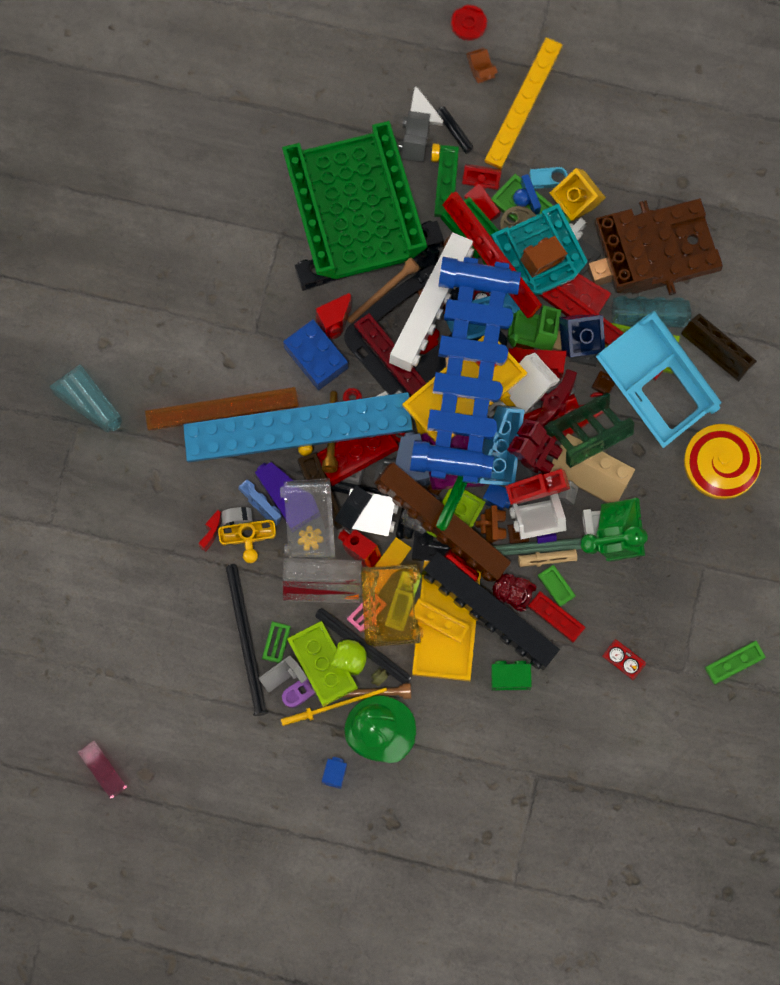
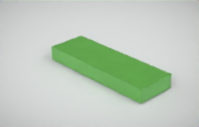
M754 641L706 666L705 670L713 684L716 685L766 657L757 641Z

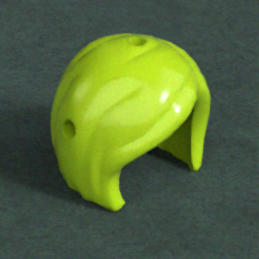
M343 640L337 644V651L331 666L349 671L351 675H359L366 663V651L357 641Z

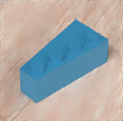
M497 406L493 417L497 422L496 435L491 440L485 439L482 447L484 455L494 456L491 479L480 478L477 483L493 485L515 483L518 458L510 454L507 449L514 437L519 436L517 432L523 424L524 409L512 406Z

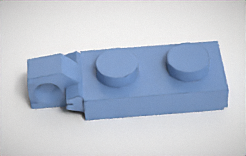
M249 480L244 481L239 486V490L266 520L274 521L276 527L281 521V513L278 508L271 506L267 502V498L255 490L253 483Z

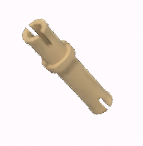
M576 549L546 553L538 551L535 554L518 555L520 568L535 565L541 567L543 564L577 561Z

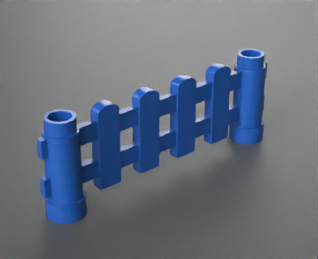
M450 257L442 258L438 287L459 288L458 300L447 299L444 320L454 321L452 337L441 335L438 357L449 358L446 374L436 372L433 393L443 395L441 411L430 409L427 430L437 432L436 444L430 445V442L414 440L410 471L422 473L428 471L431 472V477L445 479L446 474L463 477V482L477 484L480 478L491 479L494 456L484 455L482 447L484 439H493L497 431V422L492 418H487L489 402H498L503 392L502 384L492 380L495 364L498 366L504 365L508 357L507 347L498 344L500 329L510 328L513 322V311L503 307L504 298L507 293L518 295L521 272L511 271L509 263L495 262V266L478 264V259L464 257V261H458V259ZM473 291L491 293L489 305L472 303ZM468 324L486 326L483 342L466 339ZM463 360L480 362L478 378L461 376ZM457 397L475 400L473 415L455 413ZM452 434L469 437L467 450L450 448Z

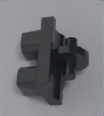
M429 246L426 252L422 251L413 258L421 268L415 274L431 265L437 264L440 251L436 247Z

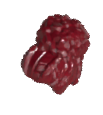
M502 574L493 585V596L500 602L510 604L517 611L524 612L527 610L526 607L532 599V592L536 591V585L525 578H516L513 574Z

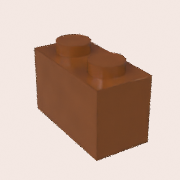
M556 236L549 239L546 237L534 247L533 245L528 246L523 251L524 254L520 261L533 278L562 263L568 253Z

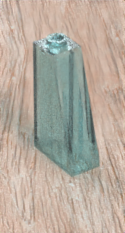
M78 365L49 386L55 396L106 432L116 430L121 425L120 423L123 422L119 413L81 365Z

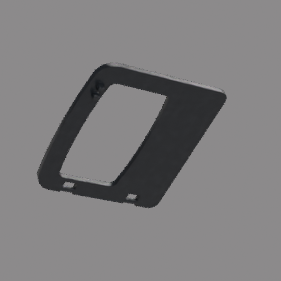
M436 265L425 268L386 294L359 316L345 331L344 339L347 347L361 361L363 366L388 395L395 394L398 391L401 393H406L407 391L365 344L361 334L354 327V323L368 313L371 314L376 322L381 320L402 302L422 290ZM459 288L451 290L452 300H458ZM500 330L498 341L502 345L507 346L508 340ZM440 343L420 357L417 366H413L426 383L435 377L436 372L440 373L446 368L445 357H438ZM362 347L369 354L365 358L358 352Z

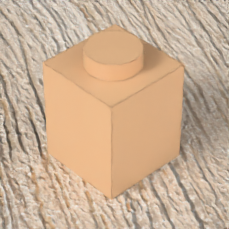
M606 258L589 263L588 272L592 282L599 286L612 282Z

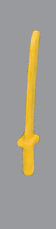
M387 688L314 711L307 708L305 712L282 718V725L286 726L306 719L314 720L313 715L384 693L387 691Z

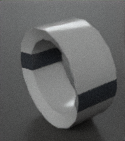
M248 507L230 508L221 512L223 526L253 522L252 511Z

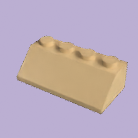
M567 433L560 446L563 449L558 460L554 458L552 461L554 466L551 472L563 469L566 472L567 479L571 480L578 488L606 503L619 501L635 469Z

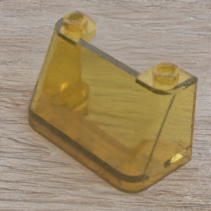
M417 564L362 567L364 635L367 645L387 646L421 643L423 630L422 627H419L418 623H415L413 584L420 578Z

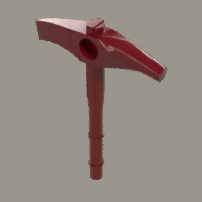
M567 369L561 383L549 394L545 393L539 399L543 402L536 422L545 427L559 412H565L566 402L574 386L577 372Z

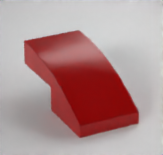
M219 510L205 524L209 532L198 543L199 547L205 552L210 548L218 534L222 521Z

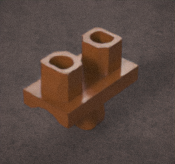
M490 506L491 508L485 510V514L480 515V521L475 522V527L481 528V534L486 535V541L489 544L504 540L507 537L506 529L498 528V522L503 523L506 519V511L497 509V506Z

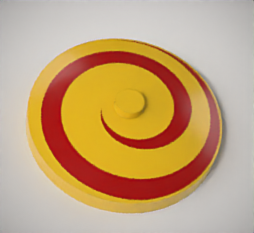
M715 424L703 428L690 440L684 455V468L691 484L702 494L715 499H732L747 492L757 480L761 469V455L753 438L744 430L733 425Z

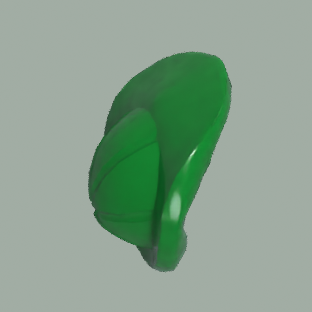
M375 695L363 699L353 707L346 719L344 733L348 745L358 755L373 761L395 763L406 757L413 748L416 737V723L412 712L402 702L389 696Z

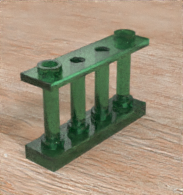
M609 393L597 396L589 403L545 425L546 434L550 437L555 436L567 450L566 464L570 468L634 434V421L631 418L621 421L609 408ZM603 411L615 426L605 429L593 415ZM587 419L599 434L589 438L577 423ZM571 428L583 443L573 446L562 431Z

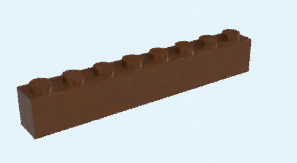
M394 462L389 464L374 482L381 493L389 495L395 505L402 506L411 518L417 519L422 523V527L425 530L434 533L439 542L447 544L456 556H461L466 560V564L470 568L479 571L484 580L488 582L498 580L511 563V561L455 514H453L447 529L441 531L437 528L436 524L444 505Z

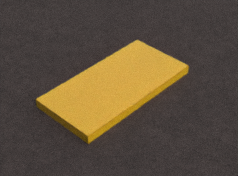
M482 336L478 341L483 342L484 336ZM508 352L505 364L502 366L497 365L494 368L492 381H498L502 384L503 396L527 375V372ZM463 360L461 376L478 378L480 367L475 362ZM447 367L444 368L440 373L446 374ZM434 377L407 399L402 406L436 443L437 432L427 430L430 409L441 411L443 395L433 393ZM457 397L455 413L473 415L475 400Z
M424 561L423 569L430 561ZM477 571L479 573V576L476 583L480 585L481 573ZM422 575L420 599L467 623L470 627L462 642L459 643L418 621L412 675L470 681L476 620L469 615L467 609L458 607L453 602L454 599L452 597L443 595L438 590L439 587L437 585L428 583L423 578L424 575Z

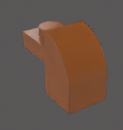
M480 48L466 53L471 71L477 83L495 78L494 74L498 72L496 66L491 64L487 49Z

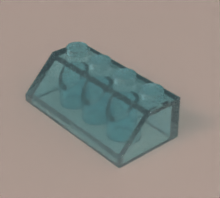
M618 296L613 298L612 323L634 326L646 315L655 311L666 327L685 328L691 318L689 300H684L683 298L665 300L663 297H656L654 299L636 297L635 299H630L626 296Z

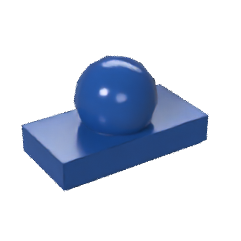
M523 175L520 182L522 189H518L514 193L513 201L517 206L521 207L529 204L531 211L538 215L541 210L540 202L529 175Z

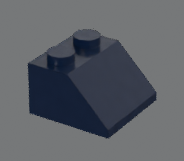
M603 315L559 317L561 349L566 351L567 357L598 354L605 349Z

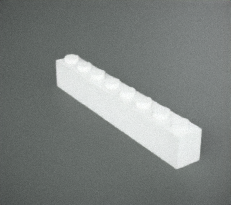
M452 232L390 354L389 363L409 372L413 366L418 365L421 357L419 354L421 350L425 351L428 344L427 338L429 335H433L436 328L435 322L437 319H441L444 312L442 308L446 304L447 299H451L452 296L450 294L452 289L438 287L442 258H456L458 261H464V257L472 258L474 253L472 240Z

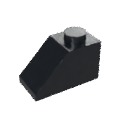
M356 485L334 521L351 531L372 499V495Z

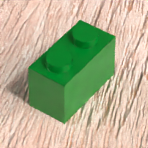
M496 661L495 664L491 665V691L531 690V664H526V661H515V664H507V661Z

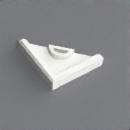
M414 87L410 111L429 113V124L443 126L441 117L420 90Z

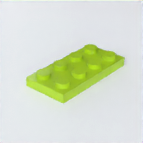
M322 621L287 638L323 707L358 689L349 671L331 666L337 648Z

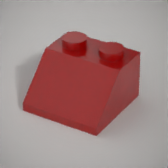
M350 293L315 309L316 321L329 339L338 338L345 329L352 309Z

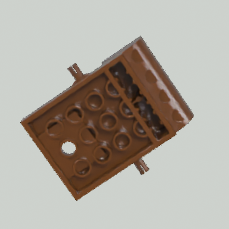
M701 198L657 210H649L647 201L644 200V202H639L642 213L634 216L632 209L595 219V226L617 293L636 294L666 286L669 295H672V293L674 295L677 293L674 283L722 270L723 264L718 249H715L705 219L706 213ZM695 237L698 242L690 244L687 239Z

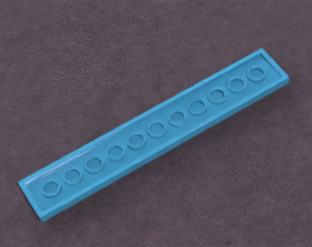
M406 392L183 424L186 459L189 463L413 431L412 416L402 406L410 398V395Z

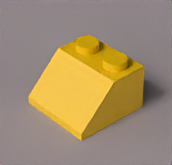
M578 168L574 169L550 192V195L559 203L571 221L592 211L606 198L588 174Z

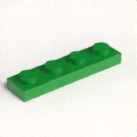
M440 145L434 217H441L442 214L447 212L443 204L450 194L455 192L458 146Z

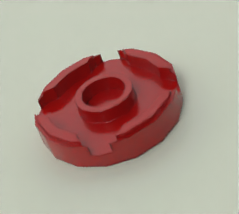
M465 5L455 10L451 19V27L457 37L472 41L484 34L487 28V18L481 8L474 5Z

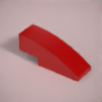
M558 469L544 475L538 474L505 486L511 505L547 497L570 489L566 472L563 469Z

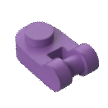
M308 679L303 683L298 681L283 692L282 701L286 707L295 708L315 696L316 693ZM301 687H304L306 693L303 695L298 690Z

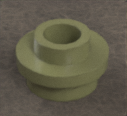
M377 669L370 676L372 678L370 683L372 685L375 684L377 687L381 685L388 677L386 670Z

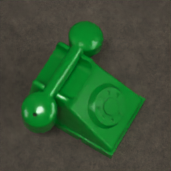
M632 498L601 504L597 536L587 534L582 538L581 549L583 552L595 554L598 551L606 557L608 562L645 556L644 544L648 539V535L642 529V520L639 519L641 518L640 500Z

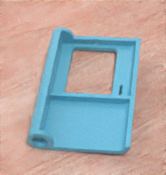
M655 311L646 315L596 355L598 361L662 448L667 446L706 413L710 412L713 414L721 408L719 406L721 404L720 399ZM666 367L673 371L697 404V409L673 429L668 427L642 391V387Z

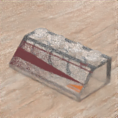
M284 558L283 601L360 603L362 561Z

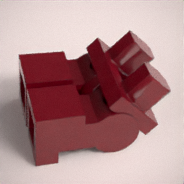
M525 419L517 432L519 436L514 437L507 451L515 455L523 466L536 474L538 471L547 474L551 472L554 466L553 463L546 460L547 456L549 455L558 460L563 449L555 444L556 439L546 434L547 431L539 422Z

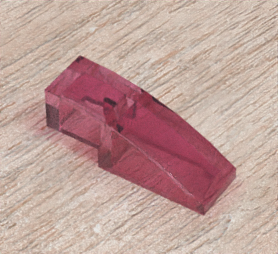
M95 741L78 752L110 799L127 788Z

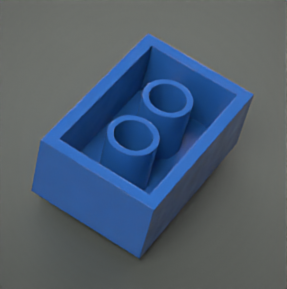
M311 320L283 341L284 349L318 391L348 369V361L314 320Z

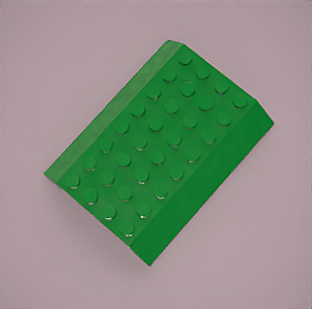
M390 121L372 125L371 134L302 150L300 143L282 147L317 275L339 279L404 263L410 257L413 259L427 248Z

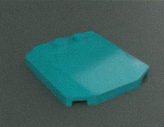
M559 203L513 227H506L491 234V238L517 272H521L522 279L534 295H541L574 280L588 262ZM556 236L568 254L562 263L532 278L520 261L524 254L523 251L530 245H533V247L538 245L546 237L549 239Z

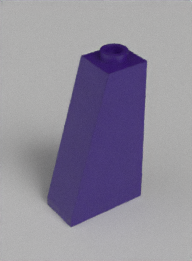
M272 462L268 464L263 463L257 468V471H255L256 478L275 507L280 511L281 516L292 533L319 517L312 496Z

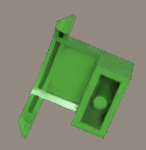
M543 305L540 314H534L531 318H527L521 310H518L513 314L512 325L508 328L507 340L511 347H515L516 343L542 350H552L558 335L561 310Z

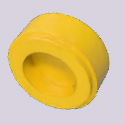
M433 143L431 162H439V144Z

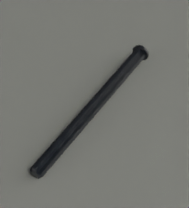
M230 564L226 566V572L255 712L253 716H262L269 712L265 707L261 682L259 680L238 568L236 564Z

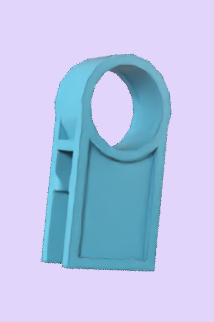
M562 167L530 169V179L534 189L555 188L560 182H555L551 177L552 174L560 172L566 178L568 176L567 171Z

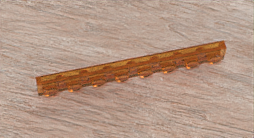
M291 387L146 410L147 429L151 431L182 426L188 423L298 407L296 388Z

